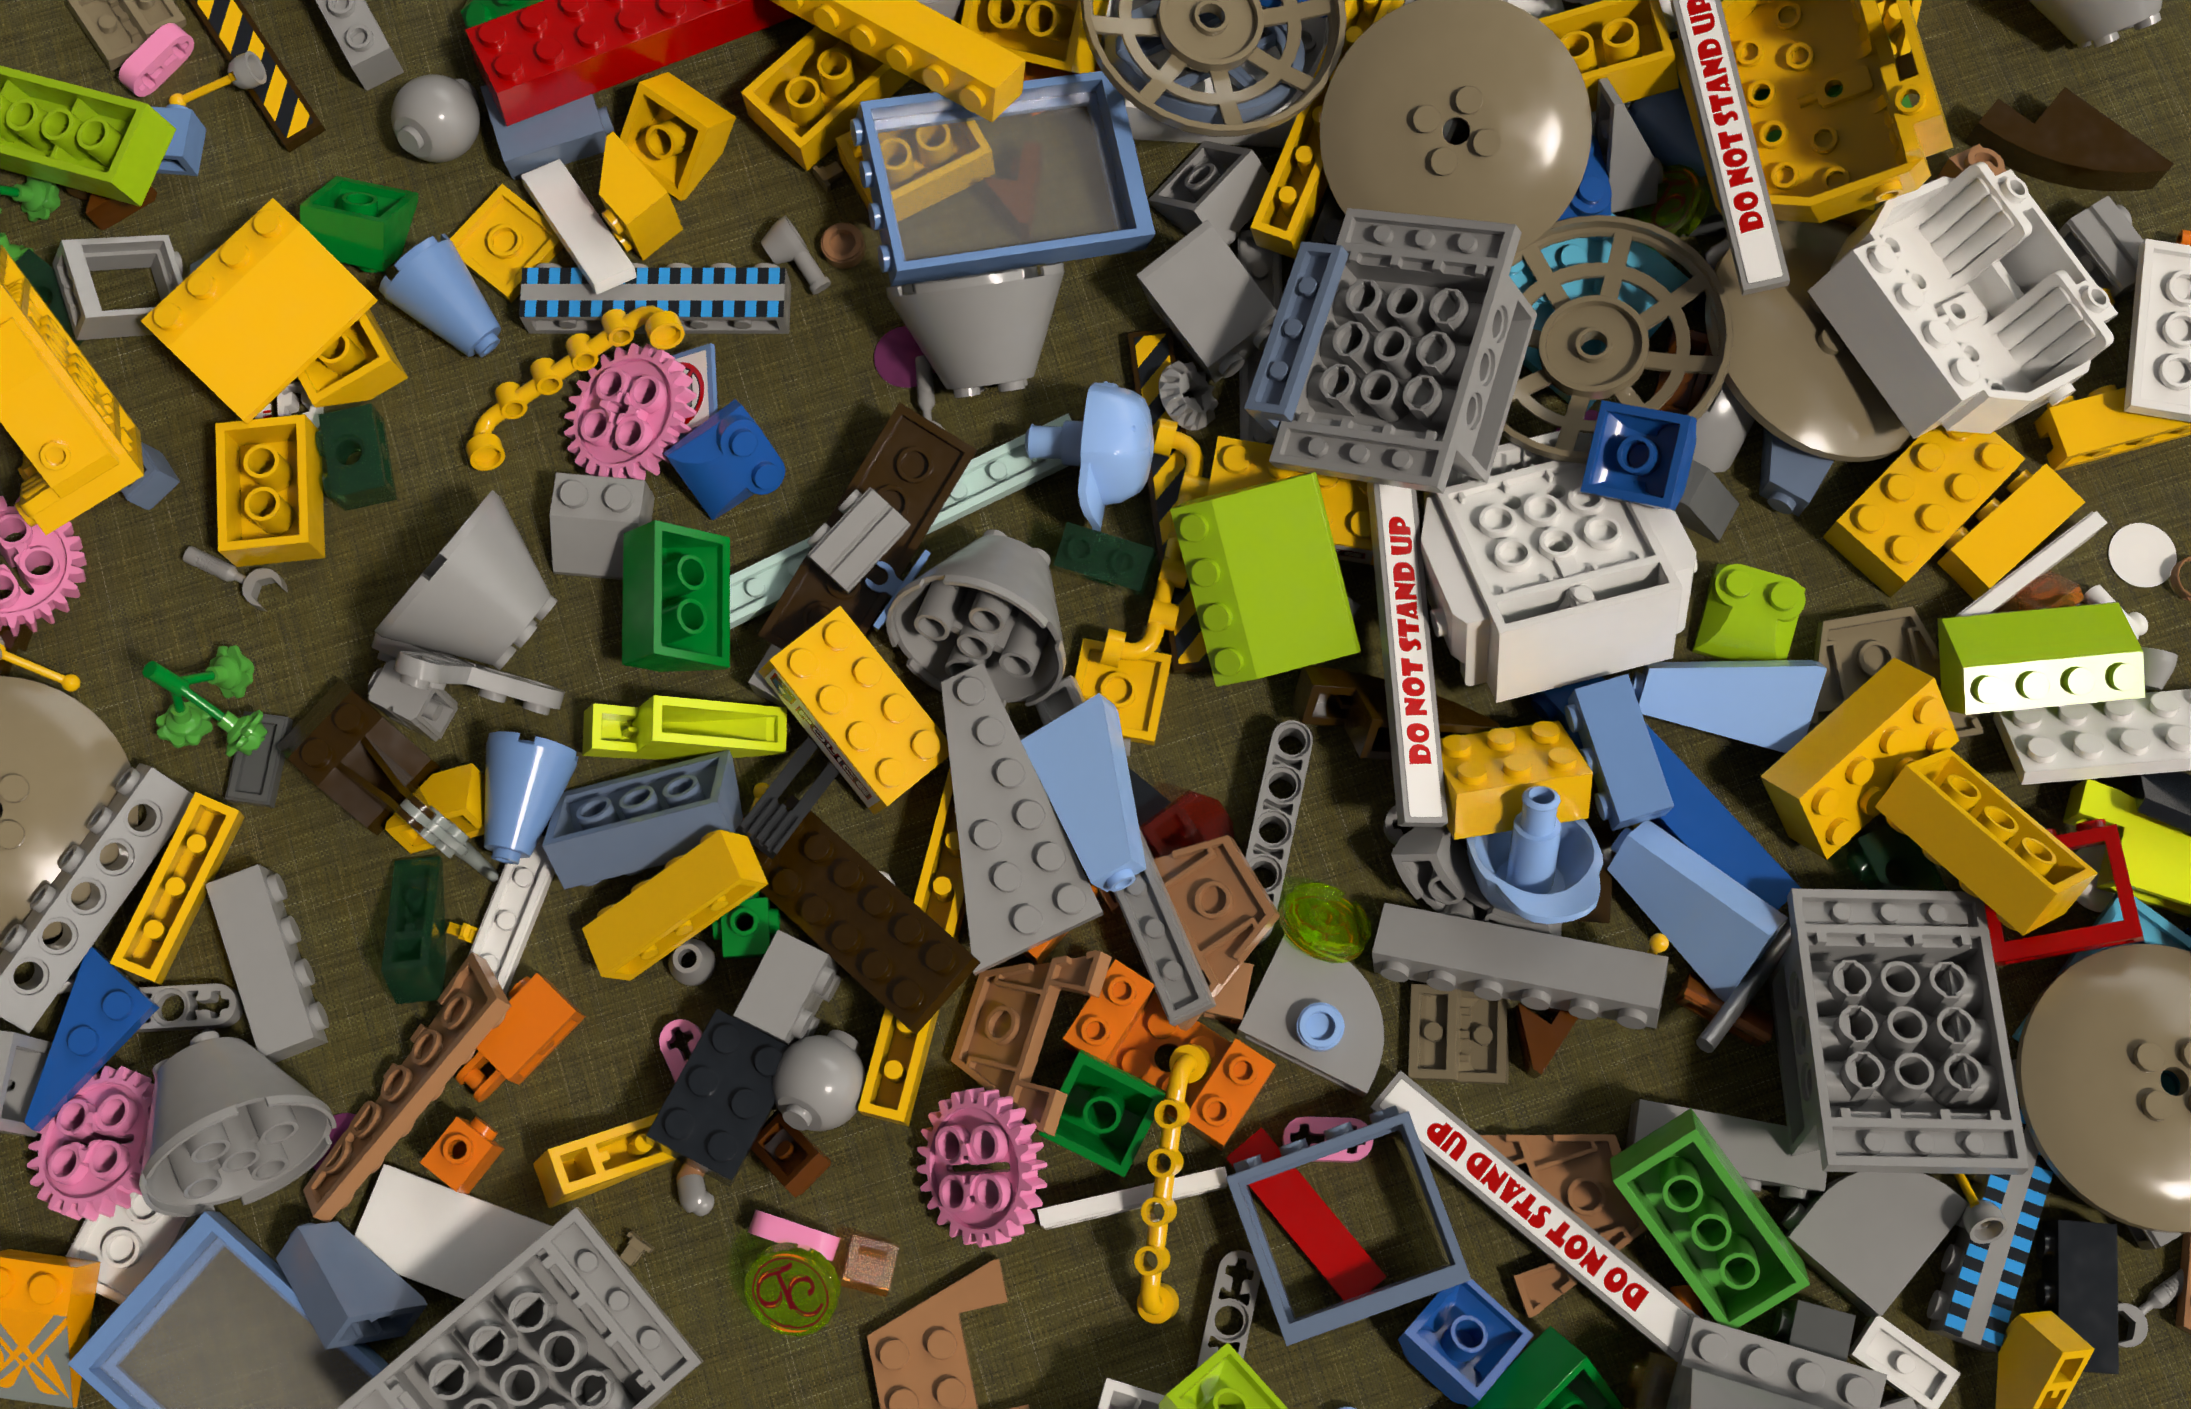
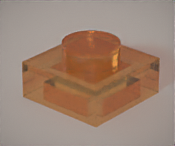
M2048 571L2043 576L2036 578L2028 587L2014 596L2020 610L2076 606L2085 599L2080 585L2052 571Z
M852 1235L840 1286L886 1297L890 1290L899 1246Z

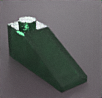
M441 856L397 860L394 863L381 972L396 1004L438 1000L444 991L447 962L443 861Z

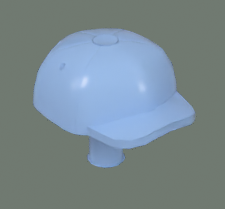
M1107 381L1103 383L1095 382L1090 386L1087 393L1083 421L1066 420L1063 427L1036 426L1031 424L1025 436V450L1031 460L1033 458L1061 459L1064 466H1080L1078 484L1079 503L1083 515L1092 527V533H1101L1105 505L1122 503L1141 492L1149 477L1154 452L1152 418L1145 398L1132 390L1121 388L1117 384L1108 383Z
M1532 786L1523 792L1522 812L1515 817L1512 831L1467 838V854L1474 878L1481 893L1493 907L1519 915L1531 922L1542 924L1574 921L1587 916L1596 908L1601 890L1599 874L1603 865V854L1589 824L1584 819L1562 823L1556 816L1561 800L1559 794L1552 788Z

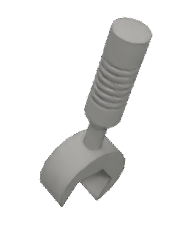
M925 355L915 358L918 406L923 412V417L943 428L941 424L932 421L931 410L935 405L933 368Z
M189 546L183 555L184 562L226 582L237 581L243 584V596L247 602L258 610L267 611L257 601L262 586L277 582L288 593L287 584L284 579L271 569H256L249 573L248 576L239 573L234 565L193 546Z
M2179 1269L2171 1277L2150 1291L2147 1301L2139 1307L2129 1303L2118 1304V1313L2129 1322L2126 1340L2118 1342L2119 1348L2135 1347L2143 1342L2148 1332V1323L2145 1315L2152 1309H2162L2181 1294L2184 1285L2183 1269Z

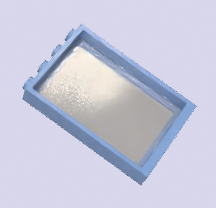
M1102 71L1023 81L1022 94L993 122L970 112L963 106L937 92L861 101L855 119L850 120L854 146H861L864 161L859 163L862 186L870 188L873 201L868 206L870 224L873 230H879L882 245L878 246L879 265L883 273L888 272L891 287L1146 250L1155 236L1124 97L1116 90Z
M205 1211L68 1363L72 1369L116 1409H337L389 1365L366 1343L325 1349L281 1267L224 1215L215 1211Z

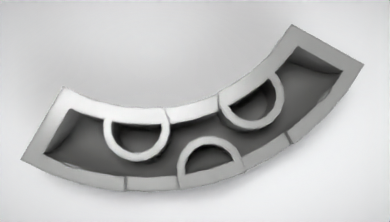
M1725 381L1708 410L1697 420L1696 424L1697 439L1692 460L1708 467L1713 473L1725 472L1731 467L1755 421L1735 398Z
M1446 825L1442 827H1414L1403 835L1393 848L1391 856L1408 890L1416 900L1422 897L1437 913L1561 936L1562 923H1534L1519 915L1493 907L1479 889L1470 866L1467 850L1458 839H1453Z

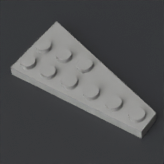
M984 663L941 682L971 954L981 962L973 971L974 976L1103 915L1101 906Z

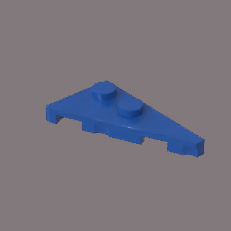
M94 947L89 949L82 960L24 1120L28 1127L37 1132H40L62 1106L70 1101L160 1008L116 966L110 964V960Z

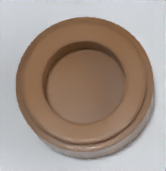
M837 223L830 226L821 238L824 258L833 267L839 269L852 268L860 263L865 255L866 245L863 234L856 226L850 223Z

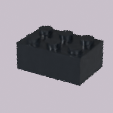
M716 1009L648 1131L646 1143L731 1187L775 1106L772 1077L776 1074L778 1064L783 1057L782 1053L789 1046Z

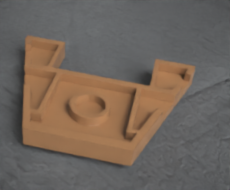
M1229 835L1174 850L1172 854L1154 859L1214 999L1280 917L1279 912L1235 840ZM1098 888L1111 911L1117 914L1120 913L1122 910L1115 893L1112 891L1105 892ZM1203 1013L1178 1024L1179 1028L1187 1031Z
M1095 950L1086 952V956L1070 958L1062 956L1052 958L1050 963L1039 965L1024 963L979 973L950 1061L985 1089L999 1090L1000 1097L1012 1096V1109L1025 1108L1024 1118L1031 1122V1124L1035 1123L1038 1131L1055 1136L1068 1094L1030 1082L1060 991L1064 990L1099 998L1112 957Z
M1615 1134L1480 1135L1516 1166L1524 1163L1530 1178L1619 1251L1648 1229L1612 1180L1610 1158L1622 1152ZM1555 1262L1513 1275L1527 1318L1539 1314L1545 1307L1578 1283L1575 1278Z
M1000 1259L988 1262L867 1335L880 1409H978L960 1314L1008 1303ZM1026 1404L1008 1409H1030V1405Z

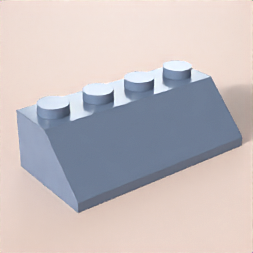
M730 750L563 792L551 816L542 845L563 888L568 889L580 885L592 886L604 879L620 875L632 876L641 873L645 869L665 865L671 859L687 854L700 844L703 836L715 830H725L738 834L735 830L744 819L733 757Z

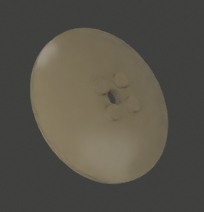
M1416 0L1386 14L1358 37L1337 66L1326 92L1320 120V149L1324 172L1329 187L1344 214H1346L1347 208L1516 224L1522 232L1516 253L1525 249L1546 233L1561 217L1574 198L1587 167L1592 136L1589 97L1575 60L1553 31L1539 19L1525 10L1502 0ZM1450 119H1461L1469 127L1468 139L1460 145L1448 143L1443 136V127Z
M1833 219L1822 223L1775 220L1790 277L1789 285L1744 296L1741 294L1729 247L1714 269L1725 289L1732 311L1734 337L1731 360L1724 381L1744 409L1759 424L1789 445L1806 453L1835 461L1863 462L1881 459L1895 454L1912 444L1917 438L1913 439L1808 293V290L1830 271L1846 238L1857 228ZM1706 295L1705 323L1712 355L1717 356L1719 347L1717 321L1711 302Z
M0 676V803L3 809L0 818V952L4 950L1 948V944L6 934L14 925H22L33 910L30 908V903L36 893L45 884L51 886L62 871L59 869V863L65 853L73 845L80 846L90 832L87 829L90 819L99 808L109 806L118 793L115 790L117 782L131 768L127 755L114 734L96 714L81 702L43 683L8 676ZM139 805L134 806L128 814V823L132 828L139 826ZM110 843L102 849L100 853L102 866L111 865L117 860L119 848L116 843ZM89 882L80 883L73 889L71 900L74 905L83 904L89 899L91 895ZM53 922L44 929L43 942L63 933L61 922Z
M2132 944L2105 949L2087 956L2066 968L2049 983L2033 1004L2022 1029L2016 1059L2017 1092L2021 1111L2028 1131L2048 1166L2076 1196L2110 1218L2140 1229L2162 1233L2191 1232V952L2157 944ZM2164 1070L2171 1071L2178 1077L2180 1091L2177 1096L2167 1093L2162 1087L2161 1074Z

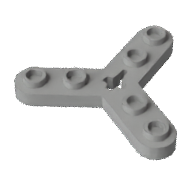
M376 632L371 647L379 651L377 658L385 662L390 660L396 661L393 670L402 674L400 682L415 688L428 690L431 687L445 690L446 684H467L480 688L478 695L501 703H505L507 696L524 701L522 708L543 715H549L551 708L560 709L563 701L564 690L542 682L465 661L450 654L383 638Z

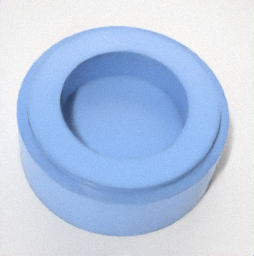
M1318 1002L1310 1004L1302 1010L1296 1022V1034L1299 1041L1311 1051L1325 1052L1331 1050L1340 1042L1344 1034L1345 1025L1341 1013L1334 1006L1327 1003Z

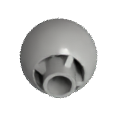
M428 74L412 79L400 89L392 105V128L399 144L413 156L428 162L441 163L459 158L471 148L479 132V95L476 89L464 79L454 80L437 74Z
M832 1030L827 1036L815 1035L802 1038L791 1044L782 1053L783 1057L778 1064L776 1074L772 1077V1088L775 1104L781 1112L784 1121L789 1126L800 1131H827L845 1124L856 1114L866 1081V1072L859 1057L861 1046L854 1037L844 1031Z

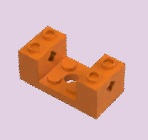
M1115 959L1107 971L1099 998L1090 996L1063 1037L1065 1048L1078 1055L1081 1049L1167 1092L1171 1072H1165L1158 1068L1154 1059L1156 1052L1163 1046L1178 1048L1182 1045L1196 1044L1203 1047L1210 1055L1211 1069L1203 1080L1187 1084L1185 1102L1189 1106L1190 1117L1183 1126L1222 1151L1272 1074L1276 1064L1237 1038H1235L1233 1043L1229 1042L1199 1021H1196L1187 1031L1180 1029L1178 1025L1173 1026L1169 1024L1159 997L1155 993V985ZM1170 1105L1167 1109V1115L1175 1121L1178 1113L1176 1108Z

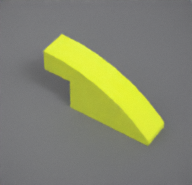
M653 695L639 707L593 703L584 711L582 756L684 760L730 750L733 758L786 753L787 708Z
M2091 779L2083 780L2073 786L2070 791L2063 822L2076 826V824L2086 821L2105 819L2107 826L2117 824L2133 895L2145 904L2191 918V836L2184 830L2139 813L2135 798L2118 789ZM2105 847L2096 888L2115 894L2117 889L2107 847Z

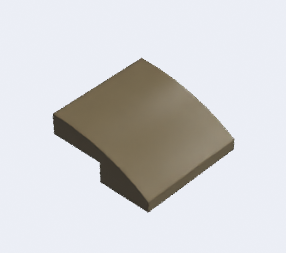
M67 0L69 10L110 71L121 67L127 58L161 26L167 23H175L182 29L187 25L185 17L173 0Z
M1411 984L1408 1077L1410 1079L1508 1085L1510 1000L1501 998L1497 1001H1490L1476 996L1474 992L1459 989L1440 991L1430 987L1428 984Z

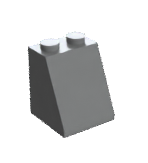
M1208 220L1204 221L1137 274V278L1152 310L1167 328L1172 330L1173 335L1206 372L1214 384L1222 377L1228 378L1236 374L1244 365L1245 359L1258 349H1265L1277 310Z

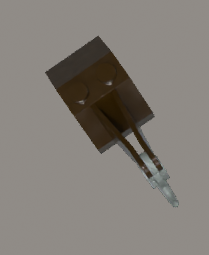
M342 679L330 689L277 745L285 757L305 776L377 836L385 829L386 822L394 814L410 824L419 835L431 845L436 846L448 858L455 855L488 880L494 882L498 879V872L467 841L469 837L433 806H430L419 787L432 774L437 773L441 767Z

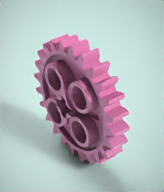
M631 343L628 352L620 347H616L614 360L604 354L601 355L602 367L599 370L595 368L588 370L591 377L588 382L577 381L576 384L582 392L580 396L569 397V401L576 405V409L566 413L564 418L573 422L574 425L565 430L564 435L574 440L567 447L568 451L577 455L574 462L585 468V472L591 476L645 480L646 470L659 475V462L664 460L670 463L663 453L680 441L678 439L680 434L692 432L693 429L685 424V419L695 416L697 411L689 407L687 403L693 401L697 394L687 388L693 382V379L683 373L686 367L664 350H658L650 344H646L644 348H641L635 343Z
M0 496V553L11 567H17L20 579L34 591L31 595L26 594L19 586L10 569L4 564L0 565V590L7 589L13 591L7 598L0 599V631L2 626H9L14 637L18 636L20 624L26 623L34 633L37 632V619L42 617L48 623L54 624L55 620L52 610L56 608L66 613L70 611L65 596L71 598L80 597L78 586L74 583L86 581L84 570L79 567L87 565L84 552H79L83 548L80 536H72L74 530L70 521L45 535L38 524L30 527L21 517L15 505L14 507L7 506L3 496ZM10 534H25L19 541H5V538ZM47 565L52 567L48 573L43 575L31 573L38 566Z
M104 1066L101 1074L96 1073L70 1101L62 1106L49 1123L38 1132L42 1134L41 1139L28 1145V1149L38 1152V1157L27 1163V1168L38 1172L30 1180V1184L41 1189L37 1198L49 1203L48 1208L78 1221L81 1218H85L94 1222L99 1214L109 1218L114 1217L116 1205L129 1209L131 1207L130 1194L132 1192L142 1195L139 1180L154 1089L151 1078L123 1066L118 1070L110 1066Z
M984 1087L951 1093V1099L938 1102L940 1111L929 1113L928 1117L933 1127L921 1130L922 1135L928 1141V1145L917 1147V1151L926 1157V1164L918 1166L917 1171L927 1174L928 1179L920 1189L924 1192L931 1191L933 1196L927 1208L928 1210L939 1208L941 1212L938 1216L937 1224L951 1223L949 1236L952 1238L962 1236L964 1245L977 1243L978 1247L982 1248L1011 1242V1237L1025 1233L1023 1225L1035 1222V1217L1030 1209L1042 1207L1043 1205L1042 1200L1035 1192L1036 1189L1047 1187V1183L1038 1177V1170L1046 1168L1047 1162L1036 1158V1152L1041 1150L1044 1144L1043 1142H1032L1030 1137L1037 1126L1035 1123L1024 1125L1022 1122L1026 1109H1012L1013 1097H1000L999 1090L997 1089L985 1091ZM1008 1162L1010 1164V1169L995 1171L982 1169L955 1172L952 1165L967 1163L980 1165Z

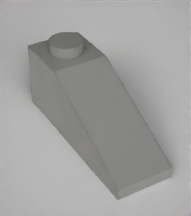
M1608 78L1598 79L1594 136L1599 142L1612 190L1611 213L1657 203L1658 184L1663 182L1661 162L1652 155Z

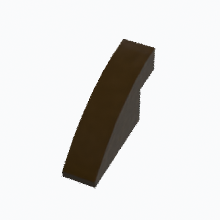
M2064 87L2035 124L1998 98L1965 141L1971 147L1980 144L1983 148L1995 151L2004 160L2006 167L2019 173L2049 183L2077 189L2098 191L2153 189L2174 165V163L2066 87Z
M1302 667L1291 702L1300 722L1313 725L1344 726L1360 758L1392 760L1385 679L1334 668ZM1436 695L1440 739L1449 735H1467L1501 728L1494 720Z

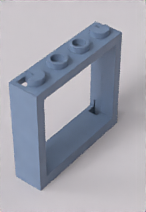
M1396 1105L1370 1114L1369 1117L1372 1124L1354 1130L1350 1121L1323 1131L1326 1137L1324 1142L1308 1147L1306 1138L1279 1147L1281 1157L1263 1163L1260 1154L1234 1163L1236 1173L1226 1177L1286 1346L1472 1280L1409 1111L1399 1114ZM1400 1130L1450 1263L1295 1318L1248 1184Z

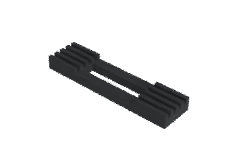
M810 735L735 830L738 834L748 836L750 843L771 859L780 851L839 773L830 761L793 810L788 812L784 804L779 805L777 803L779 801L777 799L818 748V745Z

